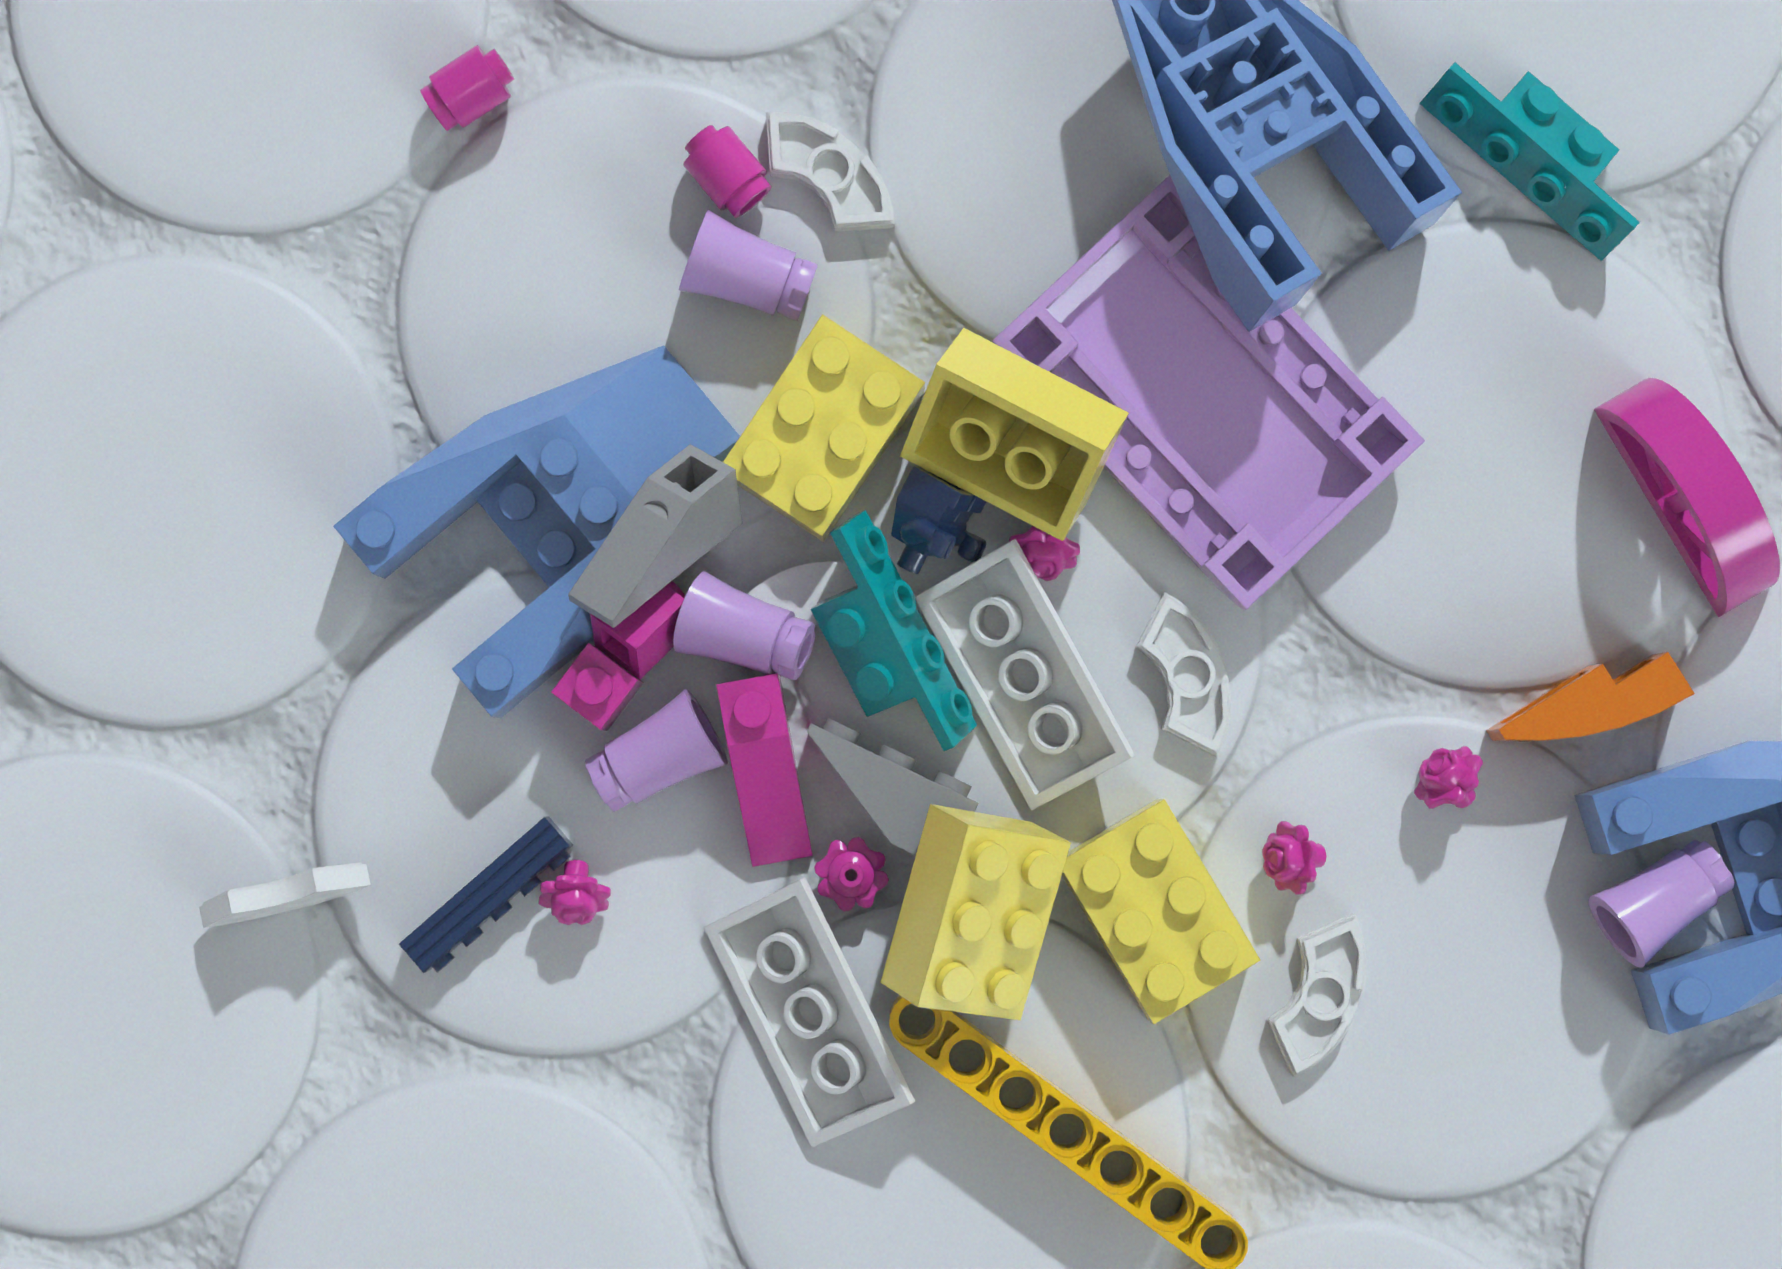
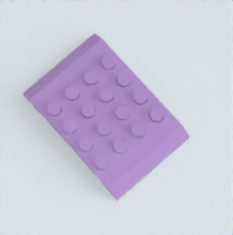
M1171 175L1161 182L992 340L996 345L1129 412L1104 468L1214 585L1243 611L1247 610L1425 442L1419 433L1383 396L1378 399L1292 308L1248 332L1213 282Z

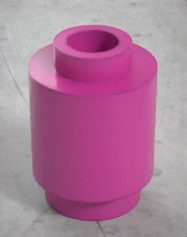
M476 45L430 75L431 83L422 88L420 92L440 124L446 131H449L458 124L462 128L468 126L512 97L506 85L515 79L495 49L485 54Z
M709 125L697 133L685 146V150L690 154L683 163L685 169L720 210L728 209L734 218H738L752 209L772 188L764 178L767 173L766 169L730 126L717 131L713 125Z

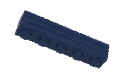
M549 816L542 818L401 941L399 946L423 973L430 971L432 968L438 973L455 958L451 952L461 943L468 947L484 933L480 926L488 919L492 918L497 922L513 908L509 901L519 892L525 897L542 882L538 876L548 867L555 871L571 857L567 851L573 846L572 842Z

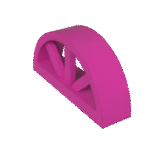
M1647 378L1594 409L1718 617L1775 585L1780 574V559L1775 537L1762 504L1727 444L1694 404L1670 384L1656 378Z

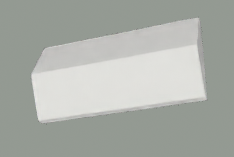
M1016 539L915 596L920 610L936 639L939 641L947 659L1031 811L1135 756Z
M805 877L703 927L812 1148L915 1102Z

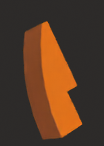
M1669 652L1653 654L1612 679L1603 664H1597L1582 669L1493 725L1486 732L1492 741L1529 742L1583 737L1621 728L1672 707L1695 693Z

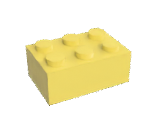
M822 314L723 463L736 470L737 485L824 542L924 394L925 382Z
M963 328L935 366L900 457L1064 541L1087 504L1129 412Z
M1165 799L1154 800L1068 852L1062 877L1146 1018L1151 1023L1156 1024L1261 961Z
M930 804L880 983L917 1007L1021 1021L1071 842L1030 821Z

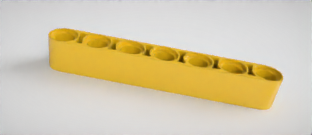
M898 996L894 1000L890 1008L889 1026L893 1037L903 1047L1206 1269H1235L1243 1262L1248 1251V1239L1244 1229L1227 1210L957 1012L931 1009L934 1013L932 1028L925 1034L911 1035L901 1028L899 1015L907 1005L912 1003L902 996ZM962 1040H973L984 1049V1058L981 1065L970 1072H961L955 1069L949 1061L951 1048ZM1012 1077L1026 1078L1033 1085L1031 1100L1020 1108H1010L999 1099V1090L1002 1084ZM1062 1114H1074L1083 1122L1081 1136L1074 1143L1068 1145L1054 1142L1049 1135L1053 1120ZM1113 1151H1124L1130 1154L1133 1160L1129 1175L1119 1181H1109L1100 1174V1164L1103 1158ZM1164 1188H1174L1182 1194V1205L1179 1211L1167 1218L1154 1215L1150 1210L1154 1194ZM1215 1225L1229 1227L1232 1232V1241L1224 1252L1209 1254L1202 1250L1201 1238L1209 1227Z

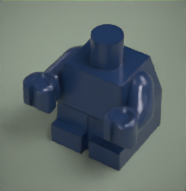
M913 466L897 497L891 536L906 545L897 565L911 573L919 574L927 556L947 559L954 546H959L958 555L970 562L979 560L986 548V540L966 530V523L973 513L981 514L986 501L919 466Z

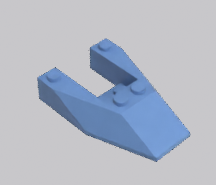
M1112 0L1162 156L1213 282L1248 332L1295 306L1322 274L1254 179L1257 175L1313 145L1388 251L1433 226L1462 193L1356 45L1299 0Z
M663 345L483 416L382 485L333 527L372 574L386 579L477 502L481 505L549 587L452 668L490 716L502 718L578 655L588 643L591 644L594 641L590 613L569 601L568 594L647 477L690 444L723 462L740 435Z
M1746 741L1574 795L1593 853L1613 855L1711 824L1722 860L1733 875L1735 884L1732 891L1746 934L1645 965L1643 968L1631 970L1649 1029L1670 1035L1730 1016L1782 994V741Z

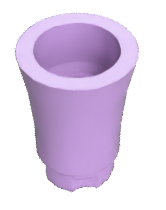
M707 210L686 264L679 290L717 297L773 316L776 310L779 314L798 321L818 264L805 259L795 258L796 252L763 240Z
M703 571L695 578L683 600L676 621L673 645L676 653L712 658L747 667L767 675L778 673V675L785 678L797 680L802 674L814 645L816 636L814 632L815 623L797 618L794 612L769 604L737 590Z
M688 689L682 691L662 709L630 731L606 743L603 751L585 760V767L595 789L603 802L613 812L626 806L631 801L637 804L657 792L694 775L728 764L725 750L704 710Z
M1694 840L1681 850L1674 849L1651 866L1623 882L1590 896L1588 901L1594 919L1613 947L1632 965L1643 968L1667 942L1696 918L1714 907L1719 897L1734 888L1735 882L1733 875L1725 866L1722 857L1706 841L1699 842Z

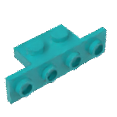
M1454 62L1419 103L1600 261L1612 252L1640 223L1594 183L1620 149L1531 72L1528 71L1506 97L1500 101Z
M864 510L830 532L857 586L819 602L810 610L866 717L916 698L943 751L954 748L977 726L972 716L971 703L967 695L957 687L944 662V652L939 641L929 633L916 608V598L911 587L901 579L889 556L885 536L878 527L873 525L867 511Z

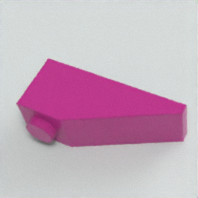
M776 673L716 684L752 867L813 856L780 675Z

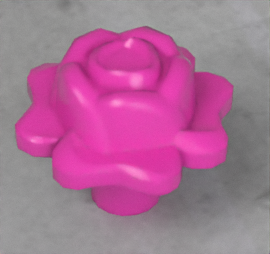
M1032 526L1026 533L1012 535L1009 538V542L1014 539L1017 540L1038 579L1045 581L1054 580L1064 569H1071L1077 565L1076 556L1080 553V545L1069 540L1067 537H1065L1064 541H1061Z
M1467 746L1457 750L1444 748L1434 750L1428 759L1422 761L1418 772L1420 782L1415 788L1414 794L1419 800H1424V803L1430 809H1434L1442 804H1453L1458 808H1465L1475 800L1476 793L1474 789L1479 784L1477 773L1483 764V760L1478 755H1472L1473 752Z
M1287 821L1279 822L1276 833H1271L1268 836L1267 843H1265L1262 849L1264 858L1263 869L1267 876L1275 880V886L1280 891L1290 889L1296 895L1304 894L1307 889V883L1316 880L1317 873L1315 868L1324 866L1326 862L1325 848L1319 843L1316 844L1314 841L1308 840L1309 831L1305 825L1294 827Z
M860 837L852 838L848 846L843 841L834 840L829 846L827 855L817 862L814 867L815 873L819 877L825 878L818 884L819 894L833 899L840 910L844 912L850 911L855 906V902L862 908H870L873 905L877 891L885 887L889 881L887 874L884 871L878 870L885 864L884 854L870 850Z
M570 860L564 865V875L557 876L555 881H544L541 883L540 891L542 894L539 896L538 904L551 908V914L560 923L565 925L573 923L584 925L592 921L596 912H603L608 909L609 902L607 899L611 896V889L605 885L598 884L597 879L588 877L589 865L586 862Z

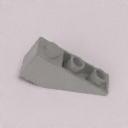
M690 444L647 477L569 592V601L615 628L743 524L736 470Z
M827 719L823 729L812 723L809 725L807 733L892 845L915 856L930 804L975 812L979 804L967 798L972 786L941 771H938L934 781H931L912 771L916 762L915 759L884 744L878 755L856 745L861 733L832 719Z

